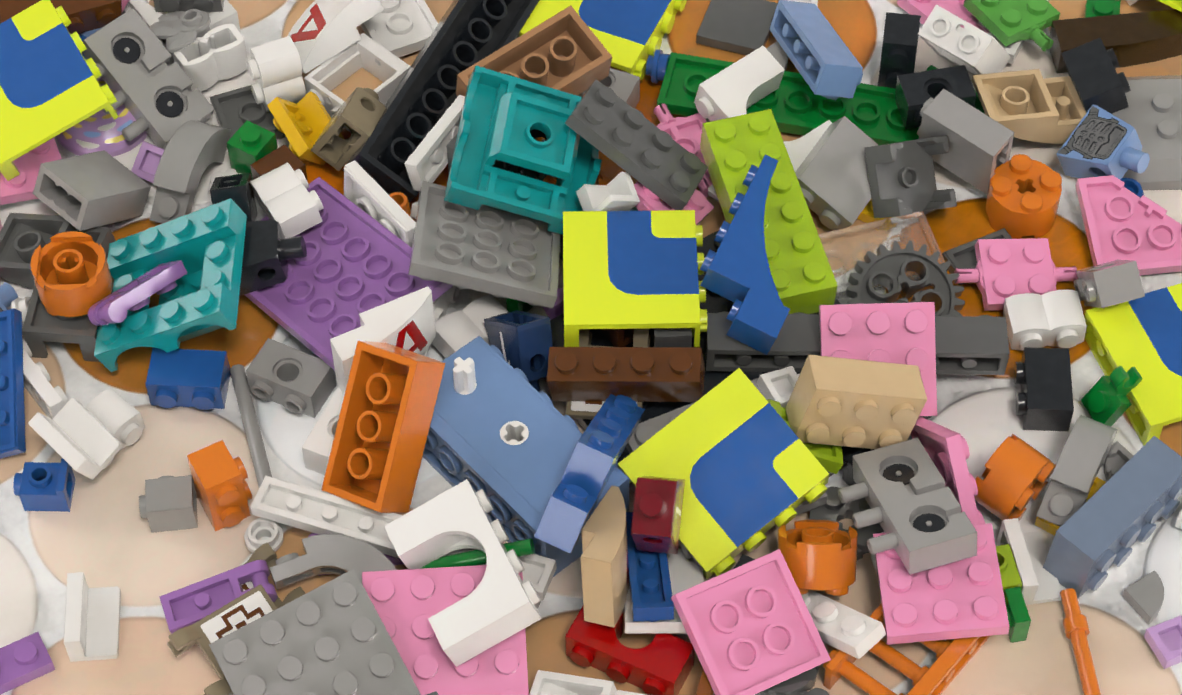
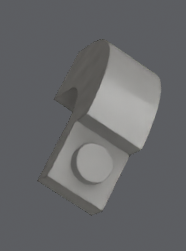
M195 120L187 121L178 128L168 142L156 170L152 185L157 186L150 216L151 221L163 224L191 213L196 190L204 171L211 163H223L227 148L226 143L229 140L231 129Z
M1082 415L1079 416L1051 475V481L1036 517L1061 527L1085 504L1101 466H1104L1118 431L1116 428Z
M321 534L302 539L305 555L298 556V553L287 554L277 559L275 566L270 567L271 576L277 590L320 574L342 575L355 569L362 582V572L397 570L391 561L372 545L354 537L338 534Z

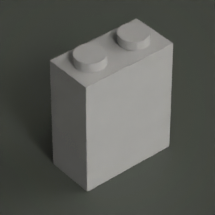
M943 88L935 99L930 97L921 108L920 116H922V121L917 135H919V139L947 135L949 153L932 155L933 161L980 191L988 194L990 179L995 175L994 170L1001 164L1009 161L1014 132Z
M845 116L827 128L795 172L808 207L819 216L822 224L837 232L853 225L871 199L864 147L878 145Z
M103 150L41 163L33 194L76 229L82 231L142 216L151 186Z

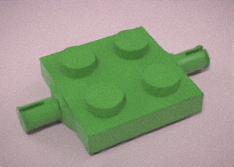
M1047 0L964 1L963 6L1005 46L1029 39L1033 40L1042 51H1046L1054 43L1053 39L1047 36L1043 30L1050 27L1052 21L1059 20L1060 12Z

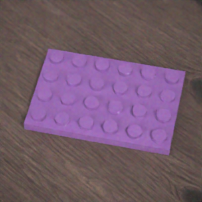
M318 177L309 184L307 190L308 192L315 190L324 207V209L319 211L323 222L294 236H303L307 256L288 260V276L283 283L244 295L335 370L330 339L361 327L360 313L427 286L432 291V300L434 302L452 288L453 285L434 280L426 281L417 276L409 275L412 247ZM265 216V217H264L263 219H261L260 221L270 220V219H269L267 216Z

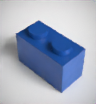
M152 348L145 384L151 406H160L162 408L194 407L201 410H209L211 408L225 409L231 375L227 352L176 349L165 352L158 348Z

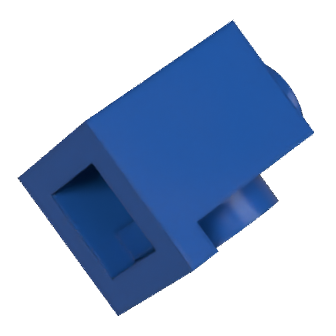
M61 459V463L25 462L23 473H16L13 482L14 494L20 497L24 511L70 512L75 486V476L72 467L64 459Z

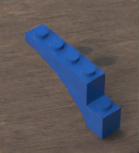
M765 154L759 167L751 165L742 183L749 187L746 194L743 195L738 192L728 211L735 215L731 224L723 221L714 241L720 243L717 252L709 249L700 270L706 272V275L700 286L734 302L726 319L732 321L726 335L767 355L783 326L790 308L783 305L778 295L765 249V202L770 181L778 163V160Z
M612 394L606 399L578 440L562 480L551 495L534 535L535 538L571 554L581 537L582 528L590 518L610 475L645 409L637 406L636 401L624 395L614 396Z

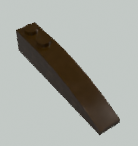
M1171 9L1052 21L1049 37L1054 41L1050 48V53L1056 73H1068L1061 53L1100 37L1106 50L1113 48L1120 66L1119 68L1156 62L1182 55V12Z

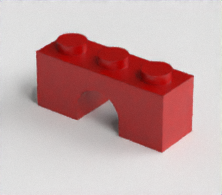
M582 606L565 636L566 656L570 657L579 666H591L605 672L609 678L616 682H627L641 688L648 695L679 694L694 666L695 650L692 643L671 634H656L652 642L643 648L634 649L626 647L619 642L623 634V614H621L613 628L584 621V606Z

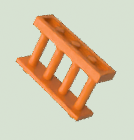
M881 603L870 617L882 622L885 628ZM990 636L958 638L953 641L947 639L946 641L920 642L936 653L935 658L937 660L930 668L926 665L920 667L896 649L887 645L883 640H880L869 651L913 681L912 686L914 687L907 695H941ZM834 648L829 653L831 660L823 663V668H825L823 686L829 690L843 676L869 695H897L855 666L853 663L857 658L839 649Z

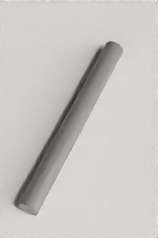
M237 364L230 368V374L260 488L265 475L270 477L272 475L245 368L243 365Z

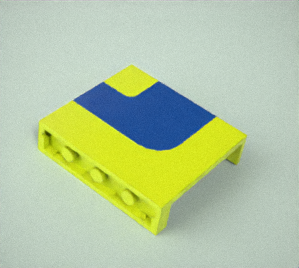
M41 0L0 24V172L7 181L20 175L13 162L14 160L100 110L105 109L106 112L109 111L114 120L119 117L112 106L118 102L108 84L101 86L97 78L102 76L99 68L92 57L85 60L82 54L83 51L87 50L77 31L70 34L67 26L72 24L71 20L62 6L55 9L50 0Z
M539 0L519 34L520 36L567 7L572 6L611 54V67L626 71L643 80L646 75L648 56H654L656 49L660 50L664 34L671 32L675 15L678 11H683L687 0Z
M695 210L563 212L564 347H579V329L692 328L694 347H700V332H707V309H700V303H706V288L700 286L702 281H698V275H704V271L700 270L704 262V253H697V247H703V227L695 223Z
M1182 283L1145 293V297L1105 308L1095 307L1085 312L1084 318L1087 328L1084 339L1104 375L1110 376L1117 367L1122 366L1126 373L1131 367H1135L1142 377V381L1126 395L1132 405L1125 413L1143 446L1153 436L1159 439L1163 426L1182 421Z
M740 368L618 463V467L629 478V484L632 482L635 487L637 478L642 476L685 479L679 540L703 568V574L707 579L714 573L719 576L728 572L736 564V561L733 559L744 549L750 553L758 548L767 539L764 533L774 525L780 528L789 523L797 515L794 509L806 500L809 504L815 502L828 490L825 485L828 483L829 473Z

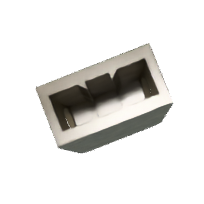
M357 87L335 112L311 151L340 171L371 136L386 109L385 105L379 101L378 94L370 88L363 89ZM344 126H347L351 131L349 139L339 137Z

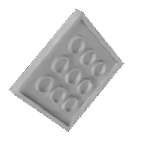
M426 181L422 182L418 199L409 275L417 276L426 281L434 280L455 285L460 289H472L489 293L498 298L506 297L523 301L532 306L554 308L558 289L560 234L548 231L549 223L484 204L481 205L479 210L444 201L446 186Z
M355 569L338 576L209 644L234 695H421Z

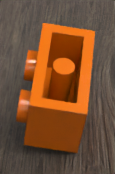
M223 440L187 455L197 498L215 531L235 526L243 519L251 516L248 500L252 499V494L245 481L248 478L247 471L240 457L232 458Z

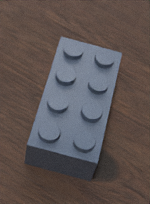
M1153 436L1056 531L1043 568L1057 578L1059 583L1066 589H1075L1078 599L1089 588L1093 592L1096 591L1107 578L1108 573L1106 571L1113 564L1117 567L1121 566L1130 556L1133 550L1131 546L1137 540L1141 543L1145 542L1157 526L1154 523L1161 516L1165 520L1168 519L1179 506L1180 501L1177 498L1182 494V457L1156 436Z

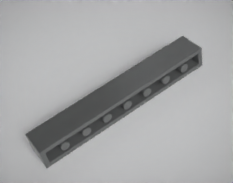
M729 312L707 313V332H705L706 371H736L740 368L743 372H772L792 366L795 372H801L808 355L820 356L819 314L800 312L788 314L774 344L766 355L726 335L732 324V321L726 319ZM949 314L935 316L936 374L1004 375L1010 355L1006 317H992L990 315L972 317Z

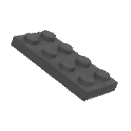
M597 79L588 88L565 122L567 126L675 210H682L687 205L708 169L695 154L688 152L674 141L667 132L660 130L646 119L639 110L632 108L618 97L611 88L604 86Z

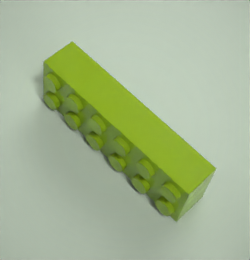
M768 109L703 123L700 150L708 167V172L725 220L730 224L735 215L728 211L738 192L743 195L746 194L749 187L742 183L751 165L759 167L765 154L778 160L765 202L764 237L770 272L783 305L790 308L788 314L798 312L813 314L819 312V305H834L838 285L772 110Z

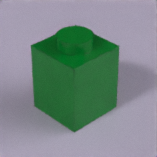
M248 120L226 143L231 168L235 169L237 173H251V178L250 165L278 148L275 133Z

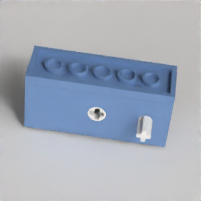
M478 336L442 361L445 363L422 457L452 487L468 479L476 492L483 489L494 508L488 514L492 521L496 519L500 521L509 537L507 542L532 538L535 547L534 554L556 560L555 576L583 554L582 534L571 554L535 538L534 535L551 495L562 480L582 433L569 415L563 416L554 407L551 399L545 392H538L529 383L522 370L513 368L505 361L502 352L495 345H489ZM618 463L610 475L593 512L611 486L620 488L626 512H629L630 480L618 467Z

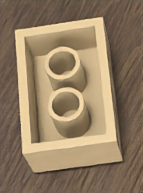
M808 355L785 408L790 428L803 443L878 449L908 440L927 401V397L917 365Z

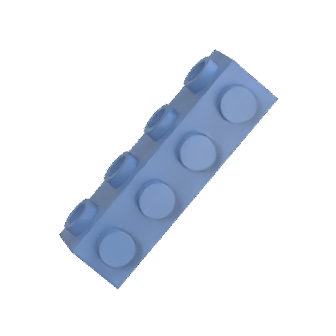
M779 0L769 30L814 94L836 100L839 97L853 98L856 87L862 80L863 67L816 4Z

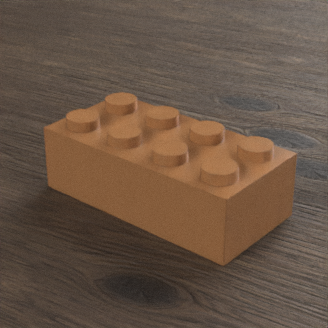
M569 6L457 74L456 95H466L468 81L476 65L573 95H579L587 90L596 79L600 82L608 77L612 56L574 8Z

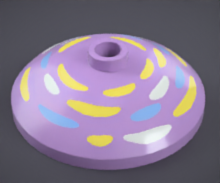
M102 77L98 79L101 86L107 84ZM123 104L115 109L119 116L115 120L110 113L106 114L103 110H100L55 137L65 149L76 155L105 150L114 157L138 146L146 139L148 134L144 131L131 141H127L124 138L122 130L136 121V119Z

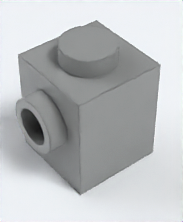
M192 475L178 477L161 476L158 479L145 480V495L139 496V510L142 519L148 518L151 533L198 528L197 495Z

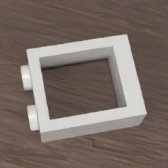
M935 5L918 32V35L936 54L957 66L965 65L967 71L973 75L1001 73L1011 58L993 36L938 5Z
M362 33L360 34L361 40L325 61L304 77L306 94L308 92L315 93L332 118L345 101L331 91L363 67L383 82L374 91L378 94L379 101L386 105L410 68V65Z

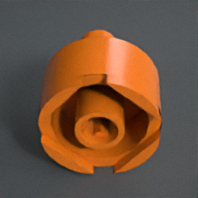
M1014 155L1011 160L998 166L994 170L995 175L990 179L985 205L988 222L995 231L1005 228L1012 239H1022L1023 236L1034 235V238H1039L1048 233L1055 223L1062 191V177L1049 166L1032 160L1027 155Z
M69 231L58 233L50 237L51 242L43 248L39 245L31 257L30 266L39 298L48 314L52 316L78 317L87 315L89 308L93 304L110 295L112 291V277L104 248L101 244L99 245L93 241L92 236L83 232Z
M1012 434L1011 437L1009 436L1003 441L985 464L986 469L981 476L983 480L978 476L976 477L978 494L974 496L975 501L1002 521L1018 518L1020 521L1027 510L1025 507L1031 499L1035 501L1046 488L1047 480L1053 473L1056 465L1025 441Z
M799 520L794 521V529L786 531V524L778 529V549H780L801 595L808 593L809 590H825V593L833 596L848 594L849 586L856 581L858 533L854 528L849 526L847 533L839 530V522Z

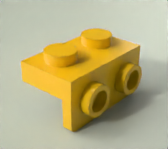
M308 92L297 104L279 97L273 99L267 107L274 116V125L280 132L285 134L290 142L289 149L300 160L305 159L324 165L326 161L311 151L313 145L331 120L330 115L318 96L313 92Z

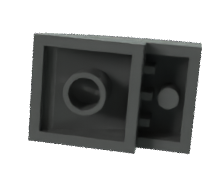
M9 213L0 231V278L33 289L35 281L30 266L31 257L39 245L43 248L51 242L50 237L58 233L77 231L92 236L93 241L99 245L101 244L104 248L106 258H108L109 244L116 240L108 227H95L79 231L60 215Z

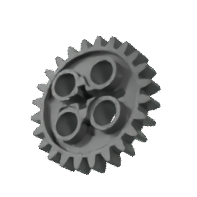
M895 240L890 251L883 244H880L877 249V256L873 252L867 251L864 257L865 262L857 261L854 268L857 273L850 274L848 282L851 286H847L845 296L853 298L847 304L934 302L937 310L935 316L947 314L962 316L957 311L962 310L965 301L957 297L962 295L964 287L953 286L960 275L959 273H947L951 265L950 261L942 264L937 262L940 255L939 251L928 256L926 255V244H923L919 251H915L912 241L909 240L905 249H901L899 243ZM905 272H915L920 276L921 280L913 281L906 276ZM881 284L887 288L889 293L880 294L874 290L872 285ZM927 286H932L934 288L922 291V289Z

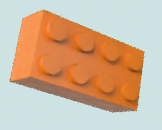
M357 342L321 490L379 513L409 512L445 363L388 343Z

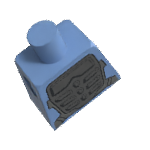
M1094 104L1056 154L1065 175L1075 178L1113 175L1121 180L1128 169L1140 174L1143 173L1150 161L1149 154L1141 151L1142 144L1136 129Z

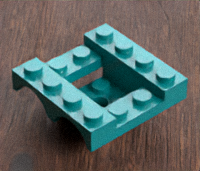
M476 65L468 81L444 201L479 210L482 204L549 223L548 231L563 235V212L583 211L576 191L584 184L595 185L602 162L599 159V150L565 124L582 97ZM537 129L542 131L547 141L540 142L535 140L531 136L530 130ZM495 160L551 175L557 177L556 185L496 168L492 165Z
M231 198L131 236L118 239L109 244L107 262L110 274L114 278L113 292L162 263L182 260L187 274L175 281L177 286L174 289L160 294L158 306L149 308V304L135 311L128 309L127 317L123 322L109 323L98 327L94 356L111 372L118 370V356L131 348L154 347L170 352L179 349L181 342L220 328L236 329L247 215Z

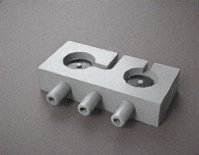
M134 8L83 40L87 50L82 53L87 59L92 57L102 74L101 77L113 90L114 96L118 101L112 105L113 108L117 109L124 104L136 119V121L122 130V135L127 141H131L145 131L158 147L165 149L171 137L184 123L190 120L205 123L211 118L215 109L198 88L194 91L191 90L193 82L177 62L168 66L172 55ZM102 109L104 113H106V114H109V113H110L109 111L106 112L105 109Z
M918 438L852 456L853 479L856 484L838 489V496L843 504L865 498L871 509L852 515L854 526L857 529L880 523L885 535L867 540L868 550L871 554L895 549L909 575L977 556V531L965 512H961V506L949 486L945 487V480Z

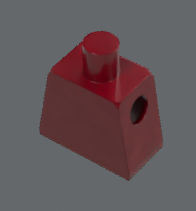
M654 476L637 478L631 535L638 551L667 554L678 553L685 479Z

